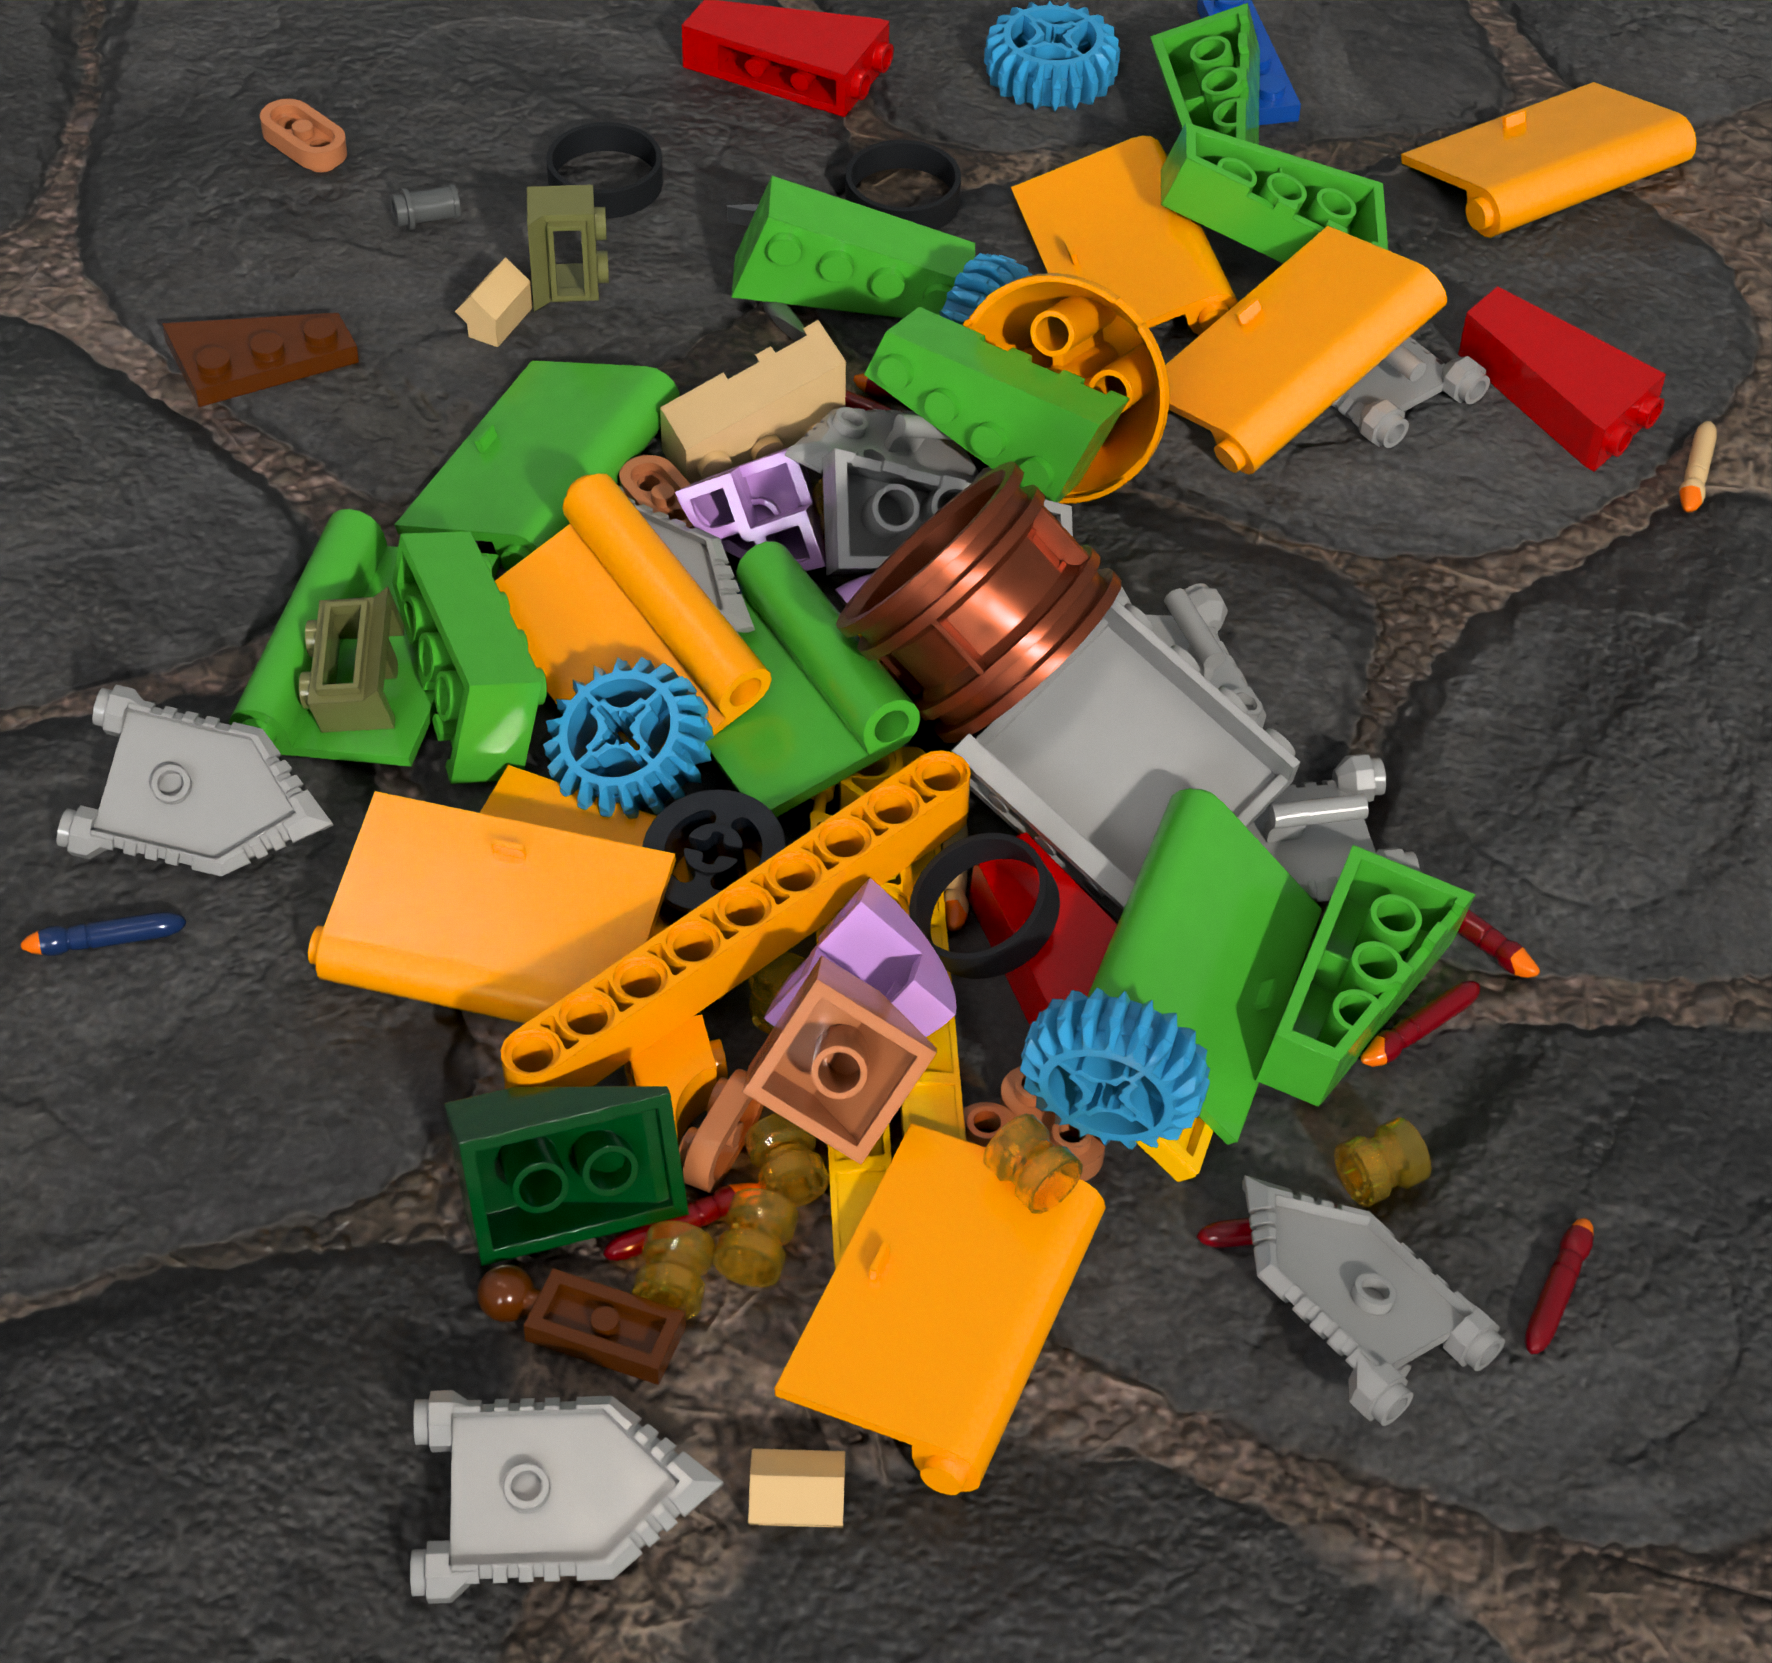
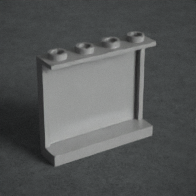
M1115 599L1113 605L1099 624L1056 670L1015 706L994 720L976 739L971 734H968L951 752L963 757L969 764L971 772L970 790L1019 835L1027 832L1118 923L1173 794L1179 790L1189 788L1207 790L1220 799L1248 828L1293 782L1300 761L1294 757L1296 753L1293 746L1282 734L1271 728L1265 731L1247 715V707L1233 691L1223 686L1217 689L1199 673L1200 667L1185 649L1178 645L1169 647L1153 633V626L1150 620L1141 610L1129 603L1123 606Z

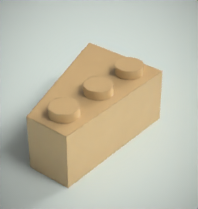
M819 320L803 328L805 337L775 353L770 346L755 354L758 363L727 379L723 372L660 407L662 451L667 460L680 471L690 484L788 448L797 443L802 437H805L806 433L812 430L817 423H820L832 409L845 407L846 360Z

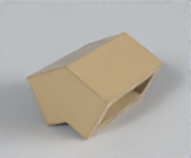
M505 257L455 310V313L467 323L468 337L499 347L533 308L531 281Z
M752 1449L748 1524L758 1526L843 1528L845 1451Z

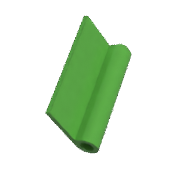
M532 360L394 526L398 534L471 531L475 541L493 543L502 566L508 571L570 524L564 515L562 507L567 490L575 480L585 475L600 473L609 475L616 484L619 483L621 467L630 459L640 456L661 429L660 407L680 397L679 390L667 374L653 367Z
M353 509L338 510L331 515L229 720V725L236 722L263 729L281 755L411 767L436 712L435 690H423L418 674V644L410 645L405 626L404 636H389V641L398 661V676L396 679H384L383 691L395 716L394 729L321 733L311 710L304 709L300 701L301 672L311 671L313 657L309 656L306 649L305 626L308 620H317L319 600L374 597L388 586L402 618L392 584L398 547L387 546L384 532L371 516ZM481 553L488 556L494 579L501 564L499 555ZM357 638L341 639L336 684L353 683Z
M763 542L748 550L739 561L737 567V581L755 628L754 631L748 633L738 632V634L769 670L772 681L765 695L753 707L717 733L714 738L705 742V744L711 751L710 755L736 791L757 799L778 817L901 748L917 732L920 723V712L878 659L868 661L857 648L860 637L857 635L846 638L837 628L836 623L840 615L839 611L789 550L778 542Z
M1189 788L1179 790L1169 800L1087 997H1090L1097 987L1102 989L1109 997L1118 998L1126 991L1132 1001L1144 1004L1153 1000L1154 1010L1161 1014L1177 1013V1027L1191 1028L1196 1031L1195 1043L1207 1049L1206 1063L1210 1068L1208 1076L1210 1085L1199 1117L1229 1145L1238 1142L1259 1084L1256 1079L1293 991L1322 908L1220 799L1207 790Z

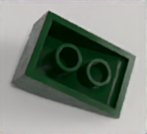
M667 1086L511 1087L444 1103L466 1221L482 1266L689 1215L671 1095Z

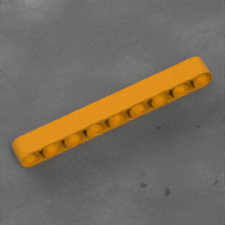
M943 750L931 751L920 756L513 1031L504 1040L500 1049L505 1089L511 1087H593L830 922L869 878L873 879L879 886L883 885L958 833L966 825L968 818L971 777L969 764L963 757L954 752Z

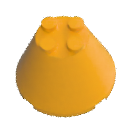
M1058 273L1036 274L1014 280L998 288L986 297L969 319L964 321L963 326L985 335V342L1006 351L1014 347L1032 355L1031 362L1058 374L1063 370L1069 371L1085 378L1084 385L1104 394L1112 390L1130 398L1081 482L1059 503L1087 502L1110 494L1130 481L1148 463L1159 445L1167 422L1169 410L1168 375L1160 348L1146 322L1121 297L1098 283L1082 277Z

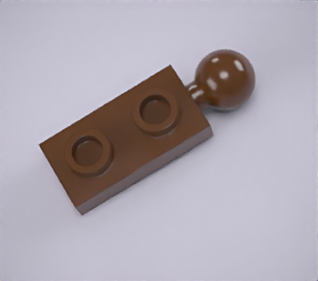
M507 1264L496 1266L486 1272L480 1280L477 1289V1299L480 1308L489 1318L498 1322H513L524 1315L528 1316L523 1325L525 1341L656 1385L660 1384L686 1329V1311L554 1268L551 1270L542 1290L534 1287L532 1279L523 1269Z

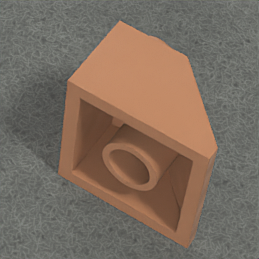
M821 955L750 1063L742 1092L861 1165L936 1055L937 1048L879 990Z

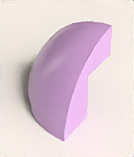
M788 448L717 473L675 492L683 511L693 526L719 537L724 550L741 559L748 550L760 543L778 542L789 550L805 571L826 566L825 536L811 480L806 466L784 456Z
M869 878L819 935V943L811 951L809 957L789 975L772 1001L764 1019L775 1027L821 955L879 990L925 1037L956 1015L957 1006L950 977L928 939L900 905L873 879Z

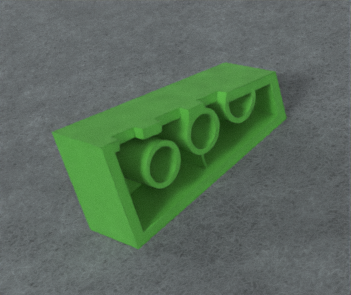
M1248 3L1150 36L1163 83L1180 131L1187 122L1259 145L1260 48Z
M1187 122L1161 168L1162 206L1281 263H1285L1327 226L1388 250L1384 189L1381 182Z
M771 176L735 255L731 298L779 302L790 305L904 318L916 308L922 307L940 315L939 311L945 305L947 292L952 290L955 277L960 272L963 273L964 265L968 261L975 258V243Z
M922 307L916 308L886 331L864 374L990 468L994 469L1010 461L1016 463L1024 472L1022 482L1019 485L1020 488L1033 484L1045 495V500L1058 503L1081 482L1130 399L1112 390L1104 394L1084 385L1085 378L1069 371L1063 370L1058 374L1031 362L1032 355L1014 347L1006 351L985 342V335Z
M471 531L400 534L392 584L410 645L418 644V674L423 690H435V703L438 714H434L432 722L438 741L450 740L451 759H448L445 765L450 784L499 781L508 765L524 770L538 705H543L546 700V678L542 668L535 666L529 654L525 632L516 627L510 614L506 593L499 591L492 577V567L488 556L481 554Z
M1353 845L1256 1081L1319 1107L1362 1055L1373 1038L1379 1034L1452 944L1476 894Z

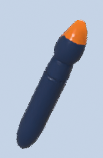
M161 912L89 922L88 924L83 923L68 928L49 926L28 935L21 942V948L32 954L56 956L64 954L69 949L82 950L89 949L90 947L99 948L171 936L182 930L186 925V920L183 916L176 913Z

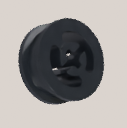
M707 790L680 798L659 813L648 828L642 847L674 853L676 862L658 916L666 925L670 926L746 875L748 872L744 849L753 850L761 858L758 866L786 847L784 832L773 812L763 803L746 794L730 790ZM683 856H685L690 882L686 883L680 882L673 875L676 865Z

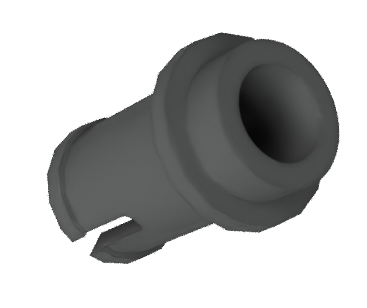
M454 184L447 187L409 192L407 188H400L399 194L390 196L391 212L396 227L406 226L408 231L414 230L415 224L461 217L460 200Z

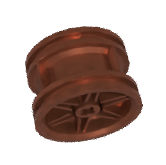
M1012 461L1001 464L984 474L924 522L864 582L847 603L836 623L837 628L846 638L854 637L858 634L862 635L857 647L860 653L868 661L879 658L915 696L914 704L920 712V717L924 721L936 719L934 731L945 743H956L964 739L968 734L973 735L999 718L1033 691L1087 638L1113 605L1121 590L1122 580L1110 568L1097 570L1100 566L1101 557L1089 545L1080 546L1044 506L1045 495L1039 488L1033 484L1022 488L1019 487L1024 472Z

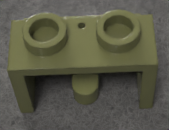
M593 185L528 186L527 228L534 312L550 302L599 301V284L609 283L608 250L597 251L596 241L607 240L605 207H594ZM554 231H581L583 263L556 264Z
M388 586L374 597L319 600L317 620H308L306 623V649L309 656L313 657L311 671L301 672L299 696L303 708L311 710L321 733L395 728V716L383 689L384 679H396L398 676V661L389 641V636H404L405 625ZM357 638L353 683L336 684L341 639Z

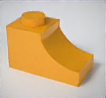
M702 1014L693 1016L624 1064L628 1086L668 1087L671 1095L678 1146L690 1123L707 1110L711 1092L717 1081L721 1077L728 1078L722 1042L720 1039L709 1041Z

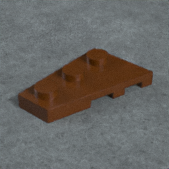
M339 313L162 323L165 341L198 407L359 363L357 345Z

